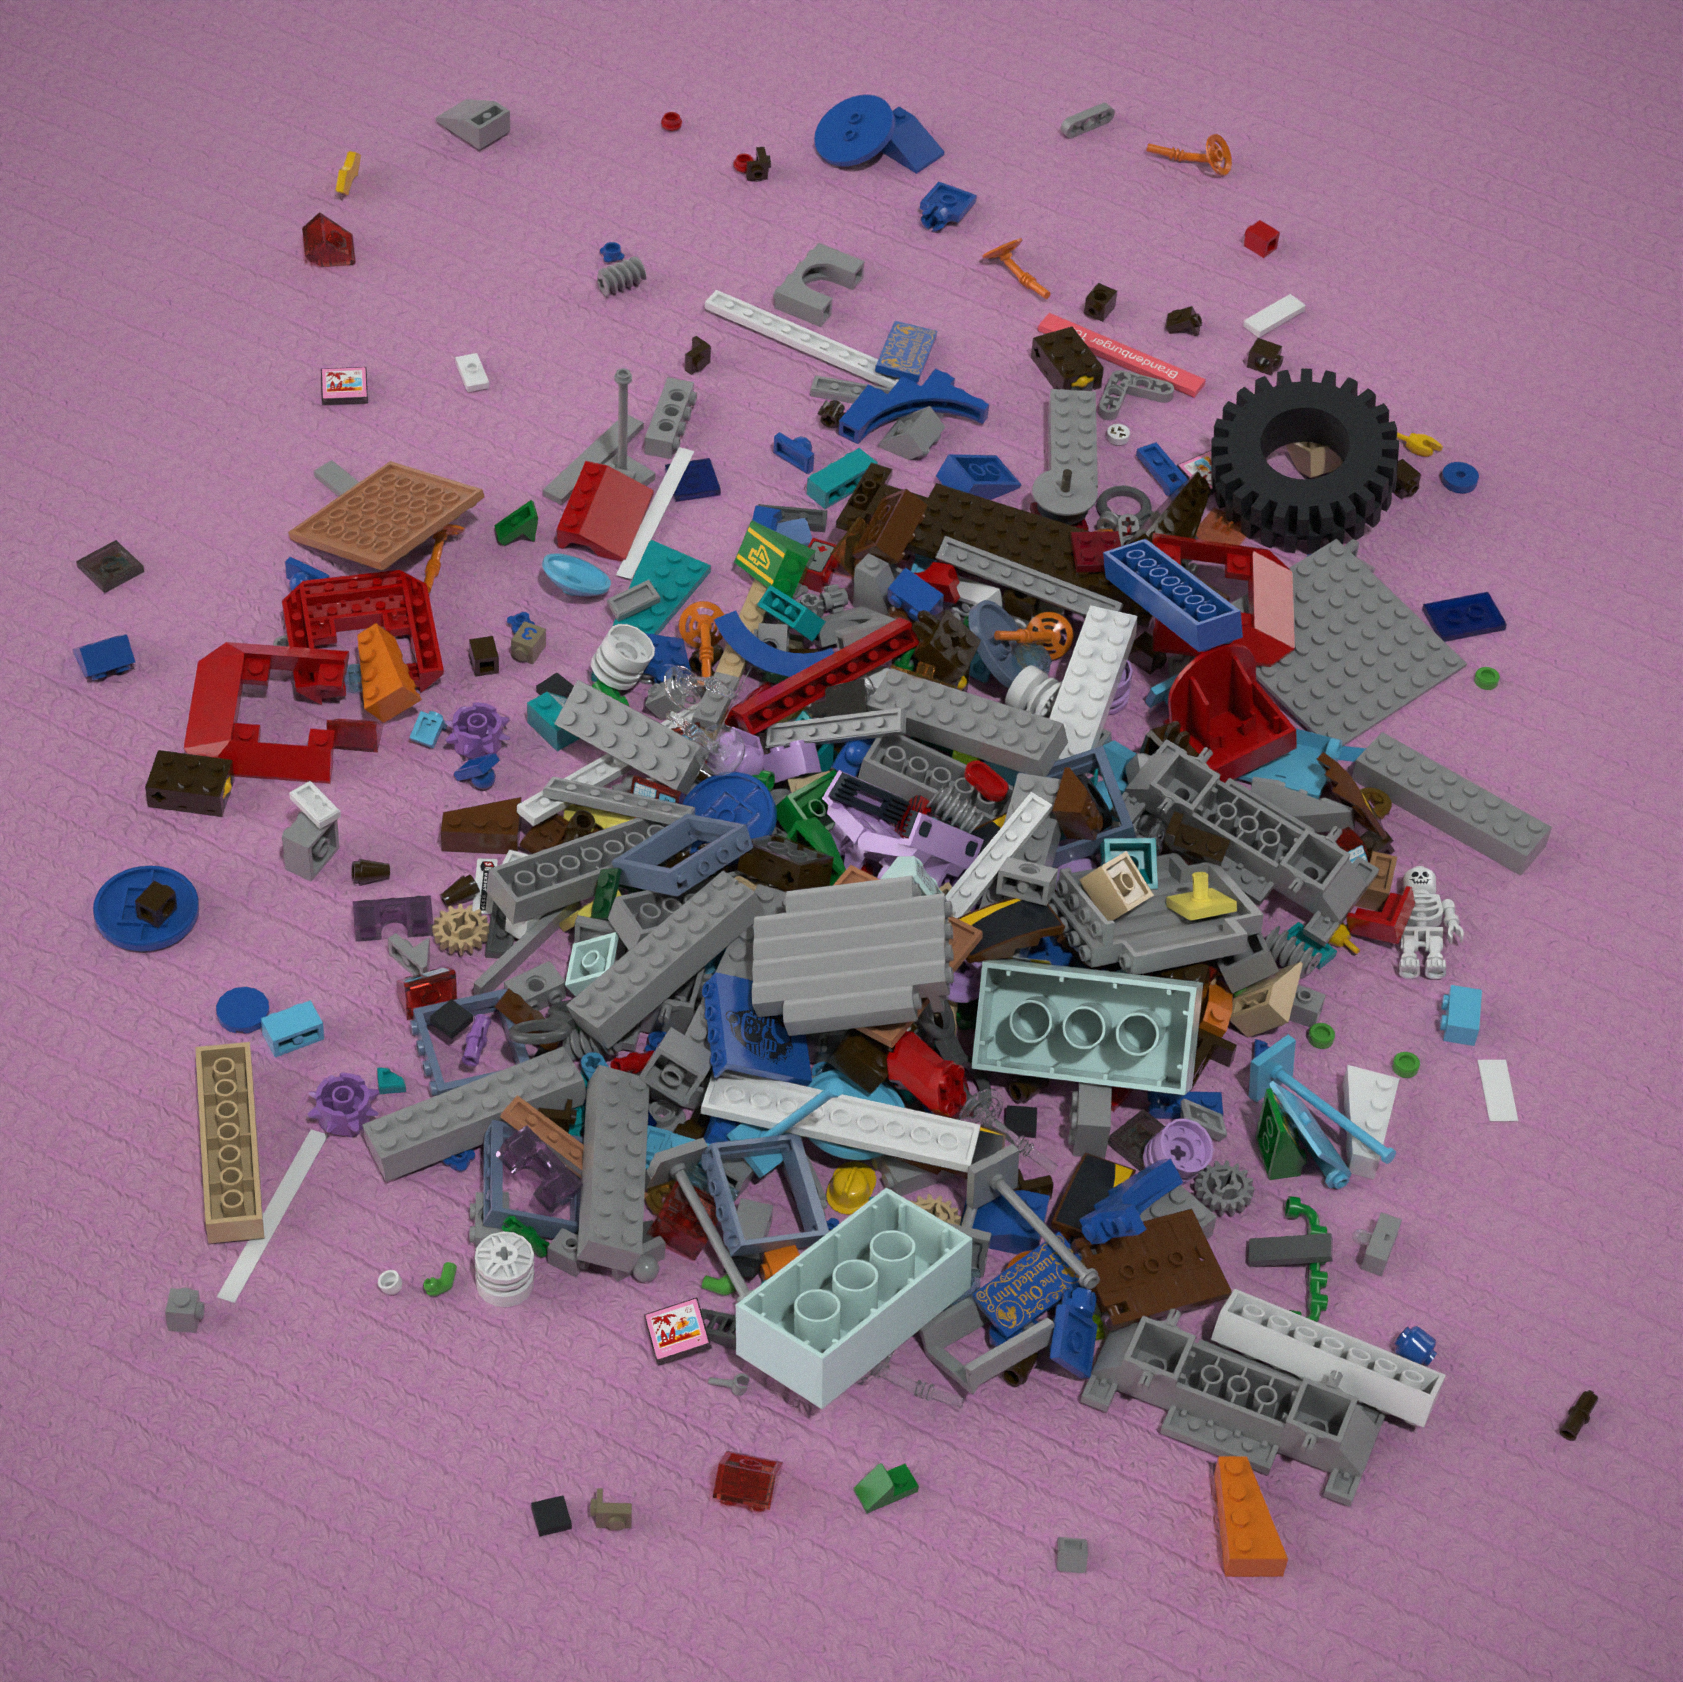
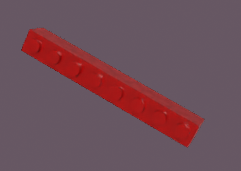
M899 617L734 707L731 710L740 729L754 735L917 646L919 640L916 633L912 631V623Z

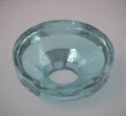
M1021 643L1015 648V657L1021 671L1025 667L1033 665L1049 675L1052 661L1042 645Z

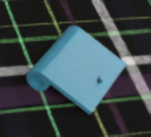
M1296 729V749L1237 779L1252 782L1253 777L1279 780L1286 783V788L1297 792L1303 789L1308 791V796L1319 799L1328 780L1324 775L1326 772L1317 761V758L1324 752L1338 762L1342 750V740Z
M1270 1082V1087L1289 1115L1293 1127L1297 1128L1299 1139L1325 1175L1327 1186L1336 1189L1346 1186L1349 1183L1351 1171L1303 1101L1276 1082Z

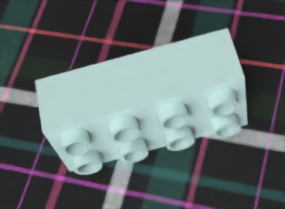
M1008 959L986 960L982 962L971 1069L1186 1095L1192 1089L1203 983Z
M886 1187L736 1304V1354L823 1409L971 1288L973 1238Z

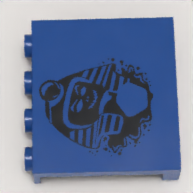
M716 972L705 982L702 988L706 1008L705 1019L708 1025V1042L711 1049L710 1062L713 1066L714 1077L718 1078L727 1069L807 1087L812 1082L806 1034L789 1036L784 1025L783 1014L757 1017L752 1005L753 980Z

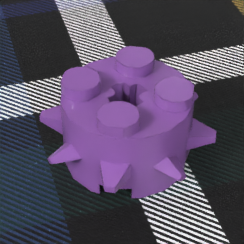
M475 702L472 707H460L455 712L453 720L445 721L447 725L453 728V732L445 740L447 743L454 744L457 754L468 758L497 753L502 746L503 740H510V737L503 733V727L510 720L508 717H500L495 707L487 703Z
M340 1073V1077L330 1075L328 1079L325 1078L319 1084L317 1091L309 1092V1095L316 1099V1106L308 1113V1117L318 1119L320 1127L328 1133L352 1138L360 1133V1130L363 1129V1124L370 1122L371 1116H378L379 1114L371 1108V1101L379 1095L378 1089H368L360 1075Z

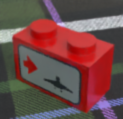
M812 538L808 547L816 552L802 585L807 586L810 590L822 593L825 585L831 583L834 569L838 570L842 557L839 556V545Z

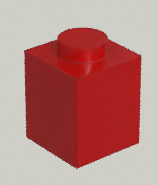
M1259 220L1246 229L1244 233V247L1265 258L1277 249L1280 232Z

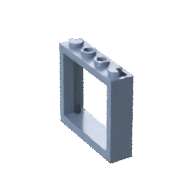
M1103 746L1056 761L1046 777L1062 779L1065 767H1070L1076 776L1099 768L1120 827L1097 834L1096 840L1081 839L1058 847L1052 868L1099 853L1100 844L1104 838H1136L1134 826Z
M686 814L611 862L613 868L622 869L619 884L679 896L751 850L753 845L745 824ZM696 840L711 842L671 869L657 866ZM677 882L682 883V887L679 889L677 886Z
M506 989L455 999L456 1003L473 1016L498 1011L515 1065L530 1060L525 1044L516 1043L509 1039L508 1030L516 1024L494 1007L501 996L507 991ZM448 1001L414 1008V1020H410L412 1035H417L419 1039L416 1041L418 1055L424 1056L425 1061H422L425 1077L430 1076L431 1078L429 1089L432 1096L440 1095L496 1073L491 1072L444 1083L427 1026L433 1025L430 1023V1016Z
M492 1120L484 1134L483 1226L502 1229V1225L507 1226L503 1221L512 1215L527 1227H533L537 1234L542 1237L554 1239L562 1228L578 1234L582 1179L571 1170L570 1220L503 1208V1145L545 1154L548 1153L507 1122ZM571 1135L584 1145V1137Z
M787 1134L711 1143L701 1154V1164L703 1169L706 1170L709 1180V1192L714 1198L716 1216L721 1222L724 1232V1243L728 1247L731 1257L763 1253L796 1245L797 1248L812 1246L829 1232L800 1135ZM781 1153L805 1232L745 1240L722 1160Z

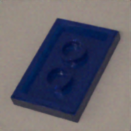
M1489 592L1423 604L1422 608L1432 629L1444 642L1503 631L1507 627V623Z

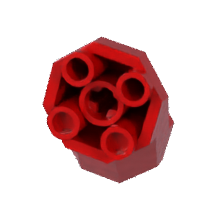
M906 1031L895 1044L894 1053H888L889 1080L892 1083H897L895 1085L897 1089L908 1090L934 1115L952 1117L958 1112L959 1107L965 1105L967 1100L963 1085L964 1067L957 1065L954 1061L943 1060L915 1033Z

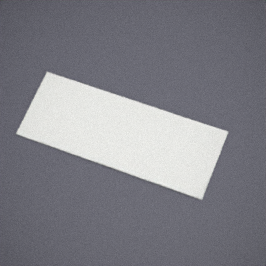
M1478 1060L1489 1121H1518L1506 1060Z

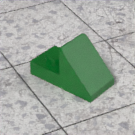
M532 500L528 501L494 525L498 541L501 544L507 545L522 533L533 542L535 541L538 515L534 502Z
M880 1463L854 1487L853 1491L868 1514L917 1493L919 1485L906 1463L888 1471Z

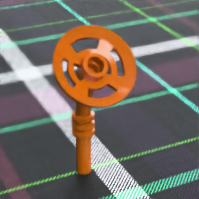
M1212 134L1208 137L1206 141V154L1184 152L1183 149L1180 151L1179 148L1175 150V147L1167 148L1148 143L1146 149L1147 152L1167 156L1170 160L1174 158V161L1178 159L1179 162L1184 160L1209 163L1212 169L1221 176L1227 175L1232 167L1230 149L1224 138L1219 134ZM1223 158H1224V161H1225V162H1224V168H1222V167L1220 166L1221 163H1222Z
M1022 238L1010 241L982 255L985 259L1000 258L1001 262L1004 261V264L1019 279L1020 284L1027 289L1034 290L1044 299L1050 297L1051 292L1036 282L1035 277L1028 272H1024L1011 258L1013 257L1011 252L1021 244Z
M447 524L441 531L433 534L435 542L431 559L428 560L425 568L426 576L424 579V583L428 587V593L431 592L434 579L438 576L441 568L440 558L444 541L447 540V536L465 532L464 527Z
M698 601L689 605L682 612L679 619V632L688 645L699 649V661L702 663V686L708 687L711 682V663L714 661V648L712 646L719 643L723 638L720 632L717 636L715 635L718 628L714 619L723 616L724 613L714 603ZM707 608L714 612L711 616L707 614L699 615L697 609ZM690 615L692 617L689 622L690 631L686 632V620ZM696 620V623H695L696 629L693 630V624H694V621ZM714 622V629H713V631L711 632V630H712V625H711V623ZM697 636L701 638V643L695 642L693 639Z
M1043 612L1036 615L1029 622L1026 629L995 631L994 638L995 640L1027 643L1035 656L1045 660H1054L1066 654L1073 642V630L1069 621L1064 616L1055 612ZM1053 618L1059 622L1057 624L1054 622L1042 623V619ZM1050 625L1053 626L1054 629H1045L1044 626ZM1034 626L1039 629L1038 632L1032 631ZM1065 628L1067 639L1063 646L1059 643L1061 639L1060 630ZM1044 643H1047V644L1052 643L1053 646H1051V647H1046V646H1044L1043 644H1044ZM1040 648L1047 651L1055 649L1056 653L1045 654L1039 650Z

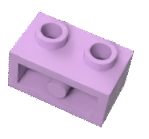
M804 740L790 742V747L784 748V746L774 747L770 749L769 754L764 755L765 762L763 768L766 771L774 772V785L785 784L790 778L821 772L815 743H805Z

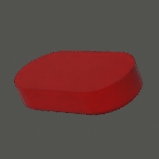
M971 761L967 764L964 772L966 781L984 797L994 802H999L1006 798L1009 786L1000 775L982 761Z

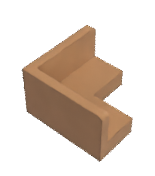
M1372 852L1370 864L1380 870L1377 877L1355 906L1382 912L1390 893L1397 856Z

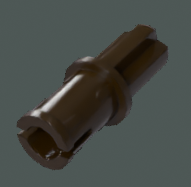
M1592 1390L1584 1391L1576 1405L1570 1407L1568 1411L1569 1416L1559 1432L1566 1440H1576L1583 1425L1590 1421V1413L1598 1402V1396Z

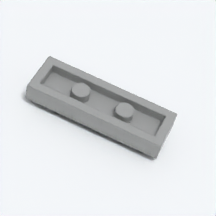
M715 672L692 717L693 725L712 730L717 729L739 686V677Z

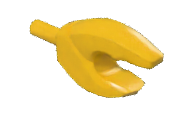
M1397 432V438L1405 441L1406 447L1416 455L1429 457L1433 455L1432 449L1442 451L1443 445L1428 435L1411 433L1408 437Z
M1342 923L1328 943L1337 947L1346 945L1355 954L1360 952V949L1350 941V932L1345 924Z

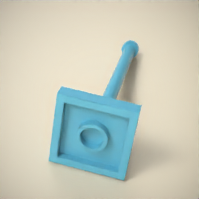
M1286 1035L1251 1060L1248 1097L1253 1101L1258 1102L1265 1096L1266 1089L1271 1088L1270 1082L1274 1081L1279 1085L1285 1084L1381 1156V1160L1385 1164H1389L1395 1158L1396 1151L1393 1148L1385 1147L1292 1077L1296 1040L1293 1037Z
M832 1080L827 1084L825 1090L773 1128L769 1129L741 1123L728 1133L727 1137L730 1141L791 1134L786 1131L831 1098H837L842 1095L844 1087L840 1081ZM781 1153L743 1157L759 1179L783 1161Z

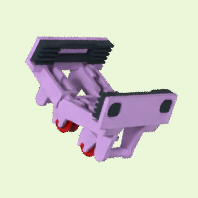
M840 770L822 797L828 804L827 814L835 822L831 834L840 856L845 858L844 866L846 870L852 865L876 877L882 865L883 868L877 876L878 879L884 875L898 856H915L922 862L923 868L929 876L936 880L937 886L940 887L945 876L958 877L963 870H967L978 857L984 841L981 838L913 810L910 811L912 816H908L910 822L906 821L908 827H904L906 833L902 832V835L909 837V839L905 837L903 839L894 831L895 827L891 823L898 825L897 819L901 820L900 814L904 815L903 810H907L905 806H909L910 803L899 795ZM848 838L854 842L852 847H842Z

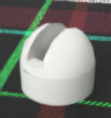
M388 1270L380 1275L378 1285L384 1293L395 1295L402 1288V1279L396 1271Z

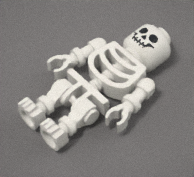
M1416 866L1409 869L1403 877V892L1406 886L1412 887L1416 904L1400 939L1403 954L1399 963V974L1405 979H1414L1420 975V962L1414 952H1418V947H1425V952H1429L1425 963V975L1430 979H1441L1446 975V962L1440 951H1443V927L1437 926L1441 924L1443 914L1445 915L1444 924L1448 927L1447 939L1450 944L1453 942V932L1460 937L1461 943L1464 932L1459 926V917L1455 915L1454 902L1450 899H1445L1441 903L1439 894H1436L1435 873L1423 866Z

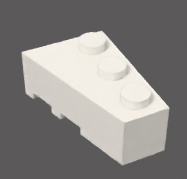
M958 576L960 583L957 586L960 595L959 600L956 604L943 601V611L948 609L952 614L958 612L963 622L965 616H969L971 608L984 600L995 602L1004 609L1000 589Z

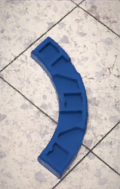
M736 610L714 619L719 632L736 653L753 666L780 677L789 678L834 653L832 648L820 652L802 654L785 652L771 647L749 631Z

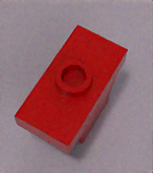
M933 562L925 571L914 573L944 595V602L956 604L959 600L960 595L957 586L960 582L953 565Z

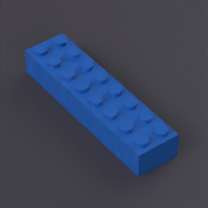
M1147 539L1103 552L1106 579L1198 652L1209 651L1213 647L1230 644L1234 640L1243 637L1241 611Z

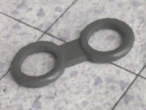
M1121 485L1108 488L1099 495L1097 501L1098 512L1102 514L1105 511L1112 512L1107 507V502L1113 497L1128 496L1137 500L1142 507V510L1134 515L1139 521V528L1154 513L1150 499L1146 494L1131 486ZM1125 522L1123 526H1128L1129 523Z
M571 1000L561 1001L552 1005L548 1009L549 1017L546 1019L525 1021L512 1026L508 1030L509 1039L516 1043L534 1045L548 1044L566 1039L571 1035L572 1030L578 1027L570 1012H566L569 1011L566 1005ZM538 1030H542L543 1032H546V1033H527V1032L538 1031Z
M944 1000V1011L940 1012L943 1018V1029L931 1020L925 1008L918 1016V1021L923 1029L936 1039L934 1043L943 1060L954 1061L957 1065L965 1067L978 1084L980 1101L969 1093L963 1082L964 1091L967 1095L965 1105L976 1113L986 1112L992 1104L990 1083L983 1070L971 1069L972 1058L964 1053L954 1034L955 1019L948 1001Z

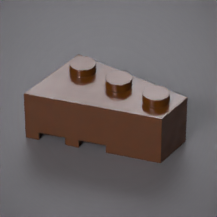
M521 797L443 812L441 824L442 851L507 854L509 850L518 852L522 816L517 813V805L522 803Z

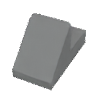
M396 933L389 937V955L415 978L423 977L417 979L423 985L427 983L428 977L422 974L429 972L430 939H425L413 948L408 940H403Z
M1187 1099L1180 1101L1181 1119H1189L1199 1123L1206 1129L1209 1136L1217 1141L1227 1137L1222 1114Z

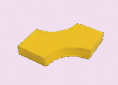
M352 151L347 152L345 163L338 172L336 192L349 195L352 181L358 176L361 154Z

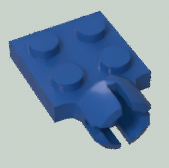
M938 181L920 202L919 209L923 210V216L921 217L923 226L928 230L935 226L932 229L935 232L941 230L947 222L959 223L976 203L977 195Z
M645 633L651 639L655 653L643 673L652 675L655 684H660L672 678L682 687L685 684L684 679H689L691 675L684 640L676 637Z
M1077 1287L1073 1290L1072 1295L1070 1289L1067 1288L1063 1293L1062 1304L1057 1305L1053 1339L1050 1346V1359L1079 1378L1085 1379L1091 1378L1097 1332V1324L1092 1320L1095 1313L1096 1295L1089 1289Z

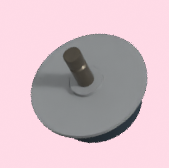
M1065 468L1052 469L1042 473L1036 478L1032 488L1033 497L1038 503L1039 513L1043 517L1068 525L1082 521L1087 516L1088 510L1096 503L1098 496L1095 483L1087 475Z

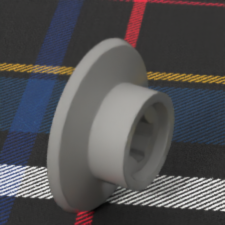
M657 1100L648 1104L649 1126L670 1130L674 1133L679 1123L683 1124L686 1121L684 1111L678 1105L672 1104L667 1100Z

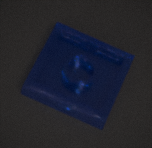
M710 458L689 461L673 494L675 502L721 495V488ZM665 464V473H667L671 464Z

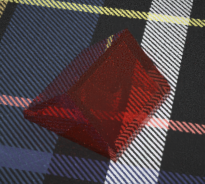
M342 718L327 720V730H335L336 733L334 749L378 753L383 722Z

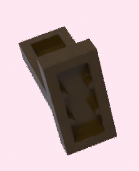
M1174 811L1165 833L1161 854H1172L1173 850H1177L1221 866L1230 840L1182 823L1184 814Z
M1199 1028L1192 1089L1210 1059L1230 1068L1234 1061L1237 1044Z

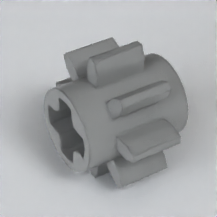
M838 584L825 586V592L819 595V599H823L824 611L829 610L830 614L844 611L843 606L848 605L846 590L839 588Z
M807 593L802 595L801 600H795L816 615L823 617V599L819 600L817 595Z

